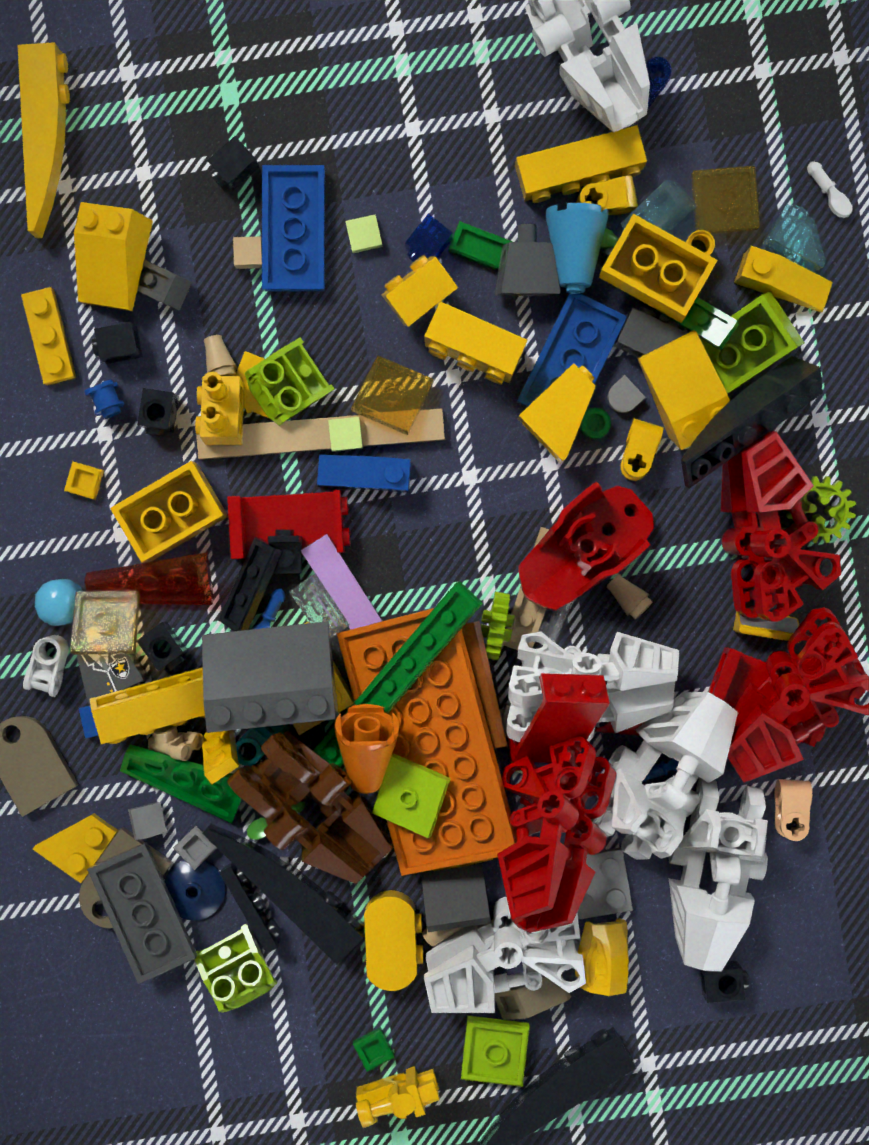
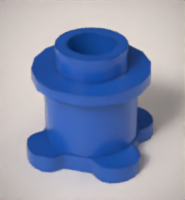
M107 380L84 391L85 395L90 396L95 404L96 410L94 412L96 416L102 415L104 419H109L121 413L120 408L124 406V402L119 400L115 391L119 387L117 382Z

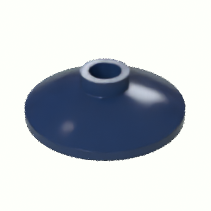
M183 860L176 864L166 876V886L180 917L183 919H205L214 914L224 900L225 882L219 873V869L209 861L204 860L193 870ZM188 887H195L198 895L195 897L190 896L187 892Z

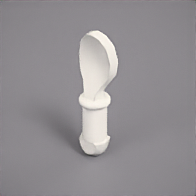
M810 162L807 167L808 174L820 186L822 193L828 194V206L831 211L838 217H849L852 213V204L849 199L835 188L836 183L831 181L820 163Z

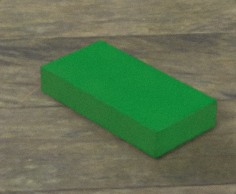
M459 221L448 252L498 271L502 247L508 242L513 241Z

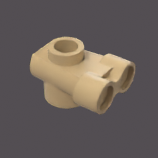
M168 725L158 728L152 733L153 736L149 738L148 746L150 750L169 755L172 759L187 761L193 750H199L202 747L204 738L201 733L187 731V733L178 732L177 726Z

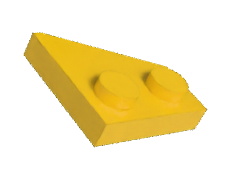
M93 813L34 846L33 850L79 883H82L89 874L87 869L97 863L119 830Z

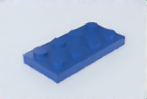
M262 165L263 291H325L324 165Z
M569 293L517 403L528 407L573 363L578 368L583 365L595 378L592 381L595 384L627 316L585 295Z

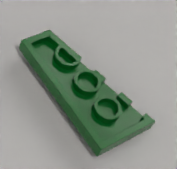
M131 744L124 754L120 772L230 823L233 822L242 799L228 785L227 780L233 775L232 773L211 784L204 775V765L172 759L169 755Z

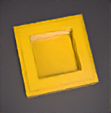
M72 461L64 491L96 500L104 470Z

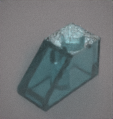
M665 180L620 224L625 229L631 216L635 214L667 232L683 220L697 205L678 182Z
M786 204L778 214L762 244L800 266L817 273L823 268L826 260L815 220L808 216V212L804 208Z

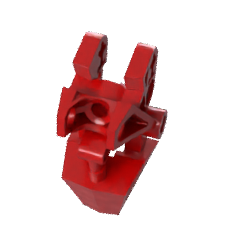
M769 431L723 464L721 512L732 513L735 527L724 532L721 542L722 547L726 553L741 555L743 558L735 562L731 569L735 610L743 617H760L763 620L773 622L783 620L804 605L795 589L796 587L799 588L803 584H808L817 590H824L841 575L840 555L800 549L815 538L819 530L816 523L807 520L801 507L803 505L801 498L814 485L777 431ZM786 509V511L790 512L794 524L782 530L778 510ZM756 513L758 514L760 527H758V521H757ZM828 558L832 562L833 569L828 576H823L819 569L820 563ZM749 564L753 568L754 574L752 579L746 582L742 579L741 570L745 565ZM754 587V590L743 591V588ZM750 599L755 600L754 606L750 608L745 607V602H749ZM777 604L776 609H773L772 612L768 611Z
M828 608L813 609L806 616L787 642L789 653L777 651L768 656L766 668L770 677L759 688L750 682L734 707L738 711L727 758L743 782L804 760L798 744L811 736L810 733L820 727L832 728L839 723V715L834 706L869 716V703L858 705L854 702V698L860 699L866 690L869 692V676L864 671L858 660L857 653L836 616ZM827 617L828 622L818 627L815 621L818 618L824 620ZM806 640L805 647L799 654H796L794 652L795 645L799 641ZM785 666H787L788 668L784 672H782L781 669L780 673L777 672V669L780 667H782L783 670L785 669ZM795 689L798 690L795 694H792V692L790 691L793 690V692H795ZM811 701L817 715L804 723L801 721L790 728L786 718L793 711L803 710Z
M580 736L549 746L551 764L538 768L532 759L525 756L506 766L502 775L504 789L520 796V803L526 807L518 809L510 815V823L516 829L517 842L499 852L497 856L511 920L518 928L529 933L573 923L596 873L586 864L587 854L595 855L601 852L606 845L607 837L605 832L591 819L601 817L606 812L616 779V771L605 758L596 757L595 748L585 738ZM602 769L605 770V772L600 773L598 777L595 776L596 772L599 773L602 771ZM521 770L523 772L522 780L516 785L510 784L511 775ZM597 795V805L592 809H586L585 803L587 799ZM541 831L540 837L529 836L531 834ZM561 832L566 833L564 845L560 842Z

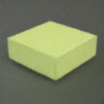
M376 214L346 221L352 253L383 247Z
M360 417L328 420L332 452L363 449Z

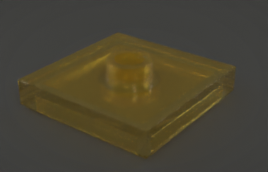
M755 166L692 171L696 231L705 230L712 234L750 231L760 228Z
M377 355L351 407V411L408 435L430 392L434 379Z
M76 592L70 652L73 655L136 654L139 592Z

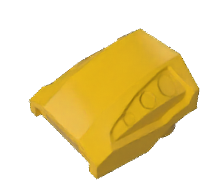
M617 918L614 922L597 924L585 922L578 954L583 955L586 984L580 988L589 993L605 996L626 993L629 968L626 920ZM575 970V976L578 978L579 973Z

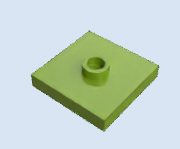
M393 754L379 789L372 814L429 838L433 834L451 778Z
M467 1016L461 1079L523 1087L529 1023Z

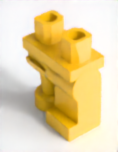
M414 1066L406 1069V1074H395L357 1087L356 1098L358 1102H356V1109L362 1127L371 1126L378 1122L379 1116L392 1113L400 1119H406V1116L413 1111L416 1117L425 1115V1105L440 1100L439 1086L434 1070L431 1069L417 1074Z

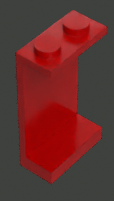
M341 490L272 496L227 497L231 559H245L255 537L262 538L268 542V536H275V530H294V536H302V549L328 534L337 548V553H345V546H350L351 544L349 527L344 528L343 515H349L348 497H342Z
M724 647L708 692L734 708L750 682L759 688L770 677L766 668V662L743 654L735 649ZM783 668L777 669L778 673H780V669L782 670V672L785 671V669L783 670ZM795 689V692H793V690L790 691L792 692V694H795L798 690ZM809 701L803 710L793 711L786 719L791 728L801 721L804 723L817 715V712L811 701ZM822 726L810 733L811 736L802 742L815 747L816 742H820L823 738L826 726Z
M541 673L539 679L543 701L520 742L508 737L512 762L528 756L533 762L552 763L549 746L579 736L587 740L610 704L604 675Z

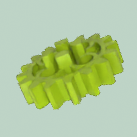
M812 476L811 482L814 486L801 498L803 503L801 507L804 513H814L817 510L815 504L807 500V494L810 491L817 493L816 500L823 505L829 503L831 496L837 495L839 497V503L836 506H827L824 509L825 513L835 520L832 527L826 528L824 525L825 519L819 514L813 515L811 521L816 523L819 529L817 536L811 542L817 543L819 536H822L825 543H830V535L833 534L839 539L842 537L839 531L842 527L850 530L851 526L846 521L847 518L856 517L854 513L849 512V508L855 506L856 502L846 498L851 494L850 489L840 490L843 482L837 480L833 485H830L831 478L829 476H825L822 483L819 482L817 476ZM790 512L786 514L787 518L793 519Z
M495 591L491 611L484 610L481 622L488 623V625L481 624L483 637L486 638L485 648L488 659L499 660L503 641L510 642L512 630L505 629V627L512 628L515 615L508 614L510 594Z

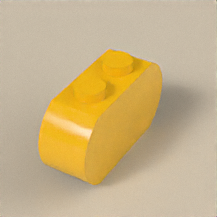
M394 890L383 891L370 899L364 912L367 977L372 984L382 990L397 991L407 987L415 979L418 964H423V945H417L416 933H422L421 914H415V904L407 895Z

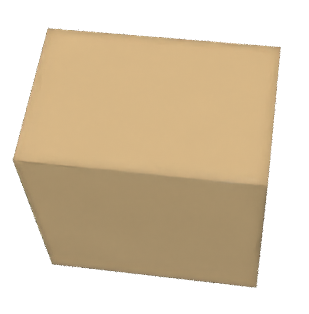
M233 237L234 266L236 269L262 268V237Z

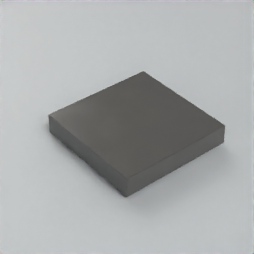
M482 864L421 873L428 932L491 923Z

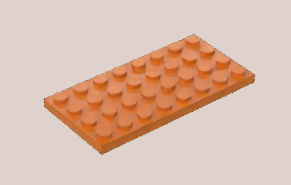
M434 608L336 633L354 701H356ZM461 629L388 713L392 716L393 712L400 723V732L392 755H399L451 778L431 837L426 838L387 820L401 876L497 858L499 852L517 842L516 830L510 823V807Z

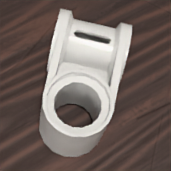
M52 635L39 639L35 643L30 664L23 681L24 689L30 690L34 688L48 692L49 696L56 697L62 684L63 670L69 652L68 643L63 637ZM48 642L56 646L57 654L54 658L46 653L45 648Z

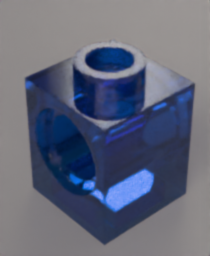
M428 213L405 242V247L408 251L407 257L413 262L423 255L427 259L430 256H436L438 259L451 243L453 232Z

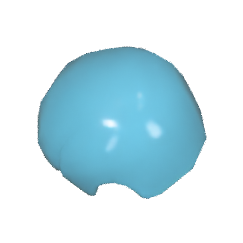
M56 579L44 583L35 594V610L38 617L44 623H48L51 626L74 623L80 619L86 609V596L81 586L69 579Z

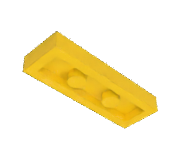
M48 287L21 294L43 384L51 385L76 378L54 289Z
M234 730L206 732L202 744L204 775L213 784L239 767Z

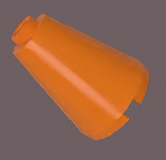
M360 704L348 708V713L342 717L340 713L335 722V734L347 775L351 780L350 786L353 790L362 794L373 793L381 787L400 732V723L397 716L393 712L392 716L385 713L384 707L379 705Z

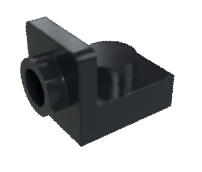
M275 530V536H268V542L282 550V554L273 574L302 573V536H294V530Z

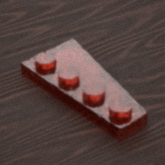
M208 552L87 572L84 581L89 603L212 605L214 598Z

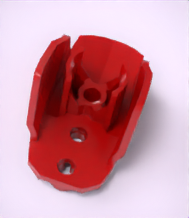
M598 482L590 485L561 511L558 521L519 564V580L525 598L543 608L556 611L583 595L608 576L622 571L651 545L646 539L654 529L652 512L632 489L614 486L602 492V487ZM631 508L634 511V517L627 516L624 509ZM611 525L613 527L611 536L604 535L601 528Z

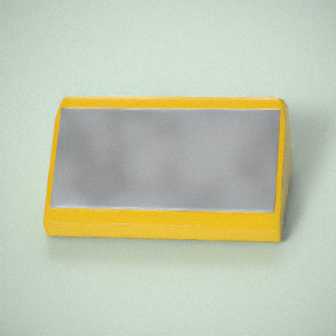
M736 611L733 630L738 633L788 641L798 628L799 621L797 618L789 616L778 622L766 621L760 617L747 618Z

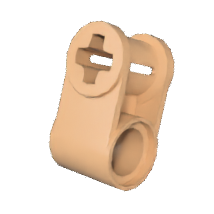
M777 779L774 791L775 829L777 833L789 840L800 841L807 836L810 828L811 782ZM796 821L797 827H792L791 830L786 828L787 823Z

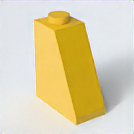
M575 363L518 416V420L560 464L568 457L596 387L592 382L595 378L583 365L578 368Z

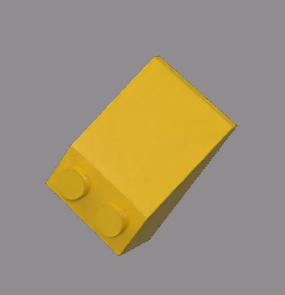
M80 203L74 229L78 302L133 311L153 220L129 208Z
M693 330L638 358L668 437L681 450L691 446L710 420L730 402L728 394L697 332Z

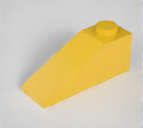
M751 246L744 253L734 281L738 285L762 293L771 291L774 297L818 312H823L833 283L781 255Z

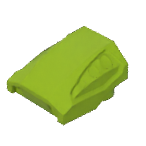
M301 337L245 372L251 393L267 417L279 426L335 390L332 384L328 385L302 344L304 342Z
M244 924L240 930L212 946L196 951L195 963L219 1012L224 1013L239 1008L267 993L277 984V980L273 977L266 964L256 938L248 924Z

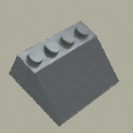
M329 621L202 635L203 701L207 733L336 719L339 715Z

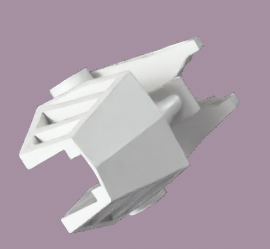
M528 0L529 4L524 7L533 27L532 35L534 41L544 57L558 50L564 61L560 65V76L573 98L613 132L631 126L647 115L650 82L638 25L635 23L625 29L618 17L631 9L629 0ZM590 13H592L609 43V46L603 49V54L600 56H594L589 49L593 46L588 18Z
M542 632L524 634L521 637L517 657L522 661V666H513L509 682L508 698L511 705L506 731L510 739L520 742L543 701L539 679L541 673L604 675V679L607 681L606 689L610 704L598 722L610 721L615 733L668 713L673 709L675 681H677L679 650L617 632L610 649V654H598L596 656L590 653H581L580 648L577 646H568L563 649ZM539 642L543 647L532 649L528 646V643ZM595 728L589 735L587 741H590L594 737Z
M682 692L674 699L672 711L650 719L636 729V732L644 739L636 753L622 745L612 754L609 763L616 771V779L606 812L601 817L591 820L605 832L606 836H613L615 830L621 834H626L621 849L636 860L650 859L652 853L661 859L671 856L683 840L686 817L693 813L699 803V794L691 788L699 777L710 783L724 773L738 711L709 692ZM662 753L669 758L679 761L675 776L673 775V777L665 782L642 784V781L646 778Z
M699 778L695 791L699 794V803L691 814L689 830L683 836V840L672 855L669 856L670 864L683 866L681 880L669 878L674 931L684 965L705 971L722 972L750 925L755 900L751 893H746L749 878L763 880L766 874L768 858L767 853H765L768 820H762L766 804L761 788L745 786L738 815L725 812L719 813V811H716L719 801L717 781L713 780L708 783ZM706 852L710 853L713 881L718 882L716 891L712 895L707 894L706 890L699 889Z
M507 897L500 898L495 902L494 919L490 920L491 923L464 927L426 953L428 972L424 974V981L431 1013H495V993L510 991V988L526 985L529 990H538L542 986V975L568 993L586 984L583 955L578 954L581 941L578 915L576 914L572 924L529 933L518 928L511 920ZM522 961L523 972L507 975V973L494 975L495 968L500 966L505 969H512L517 967ZM573 968L579 973L578 979L572 982L565 981L561 976L562 972Z

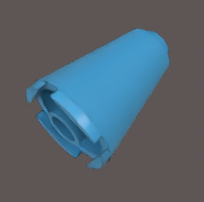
M567 203V209L557 211V205L546 209V222L550 241L554 249L559 285L566 288V293L580 294L585 292V288L591 287L608 220L607 208L601 212V206L597 204Z

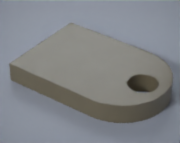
M16 716L0 723V778L22 817L79 785L44 724L28 716ZM10 725H14L20 730L21 735L17 742H11L6 737V729Z
M122 827L96 864L145 842L143 840H135L133 833ZM149 845L163 877L173 862ZM88 874L79 892L81 909L84 915L95 925L113 928L108 916H100L95 911V903L101 901Z

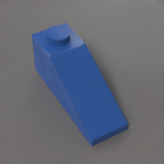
M319 454L317 486L409 493L412 462L411 459Z

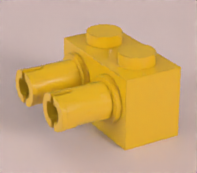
M425 255L421 256L409 266L412 271L402 278L400 275H397L385 284L387 291L381 294L403 325L407 327L458 288L436 256H430L428 259Z
M208 372L205 376H202V386L197 387V404L201 405V416H196V435H200L205 445H242L243 381L240 376H220L217 372Z

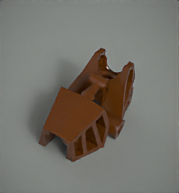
M286 731L284 734L281 732L273 734L261 746L268 759L263 762L259 760L251 767L246 765L239 768L227 780L234 793L265 817L268 826L264 829V834L274 846L284 850L296 839L301 843L302 862L357 884L394 848L391 839L376 815L372 814V809L362 793L354 791L348 796L344 792L351 784L348 775L335 763L329 764L289 731ZM311 797L321 808L320 811L327 819L315 829L300 814L293 810L291 806Z

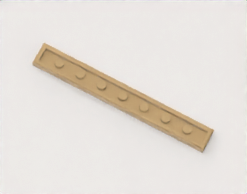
M442 409L292 420L285 421L280 426L275 422L243 424L242 445H205L200 435H196L198 459L330 450L331 442L328 420L360 417L363 447L445 440Z

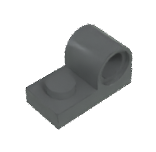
M144 259L137 291L180 311L193 282Z

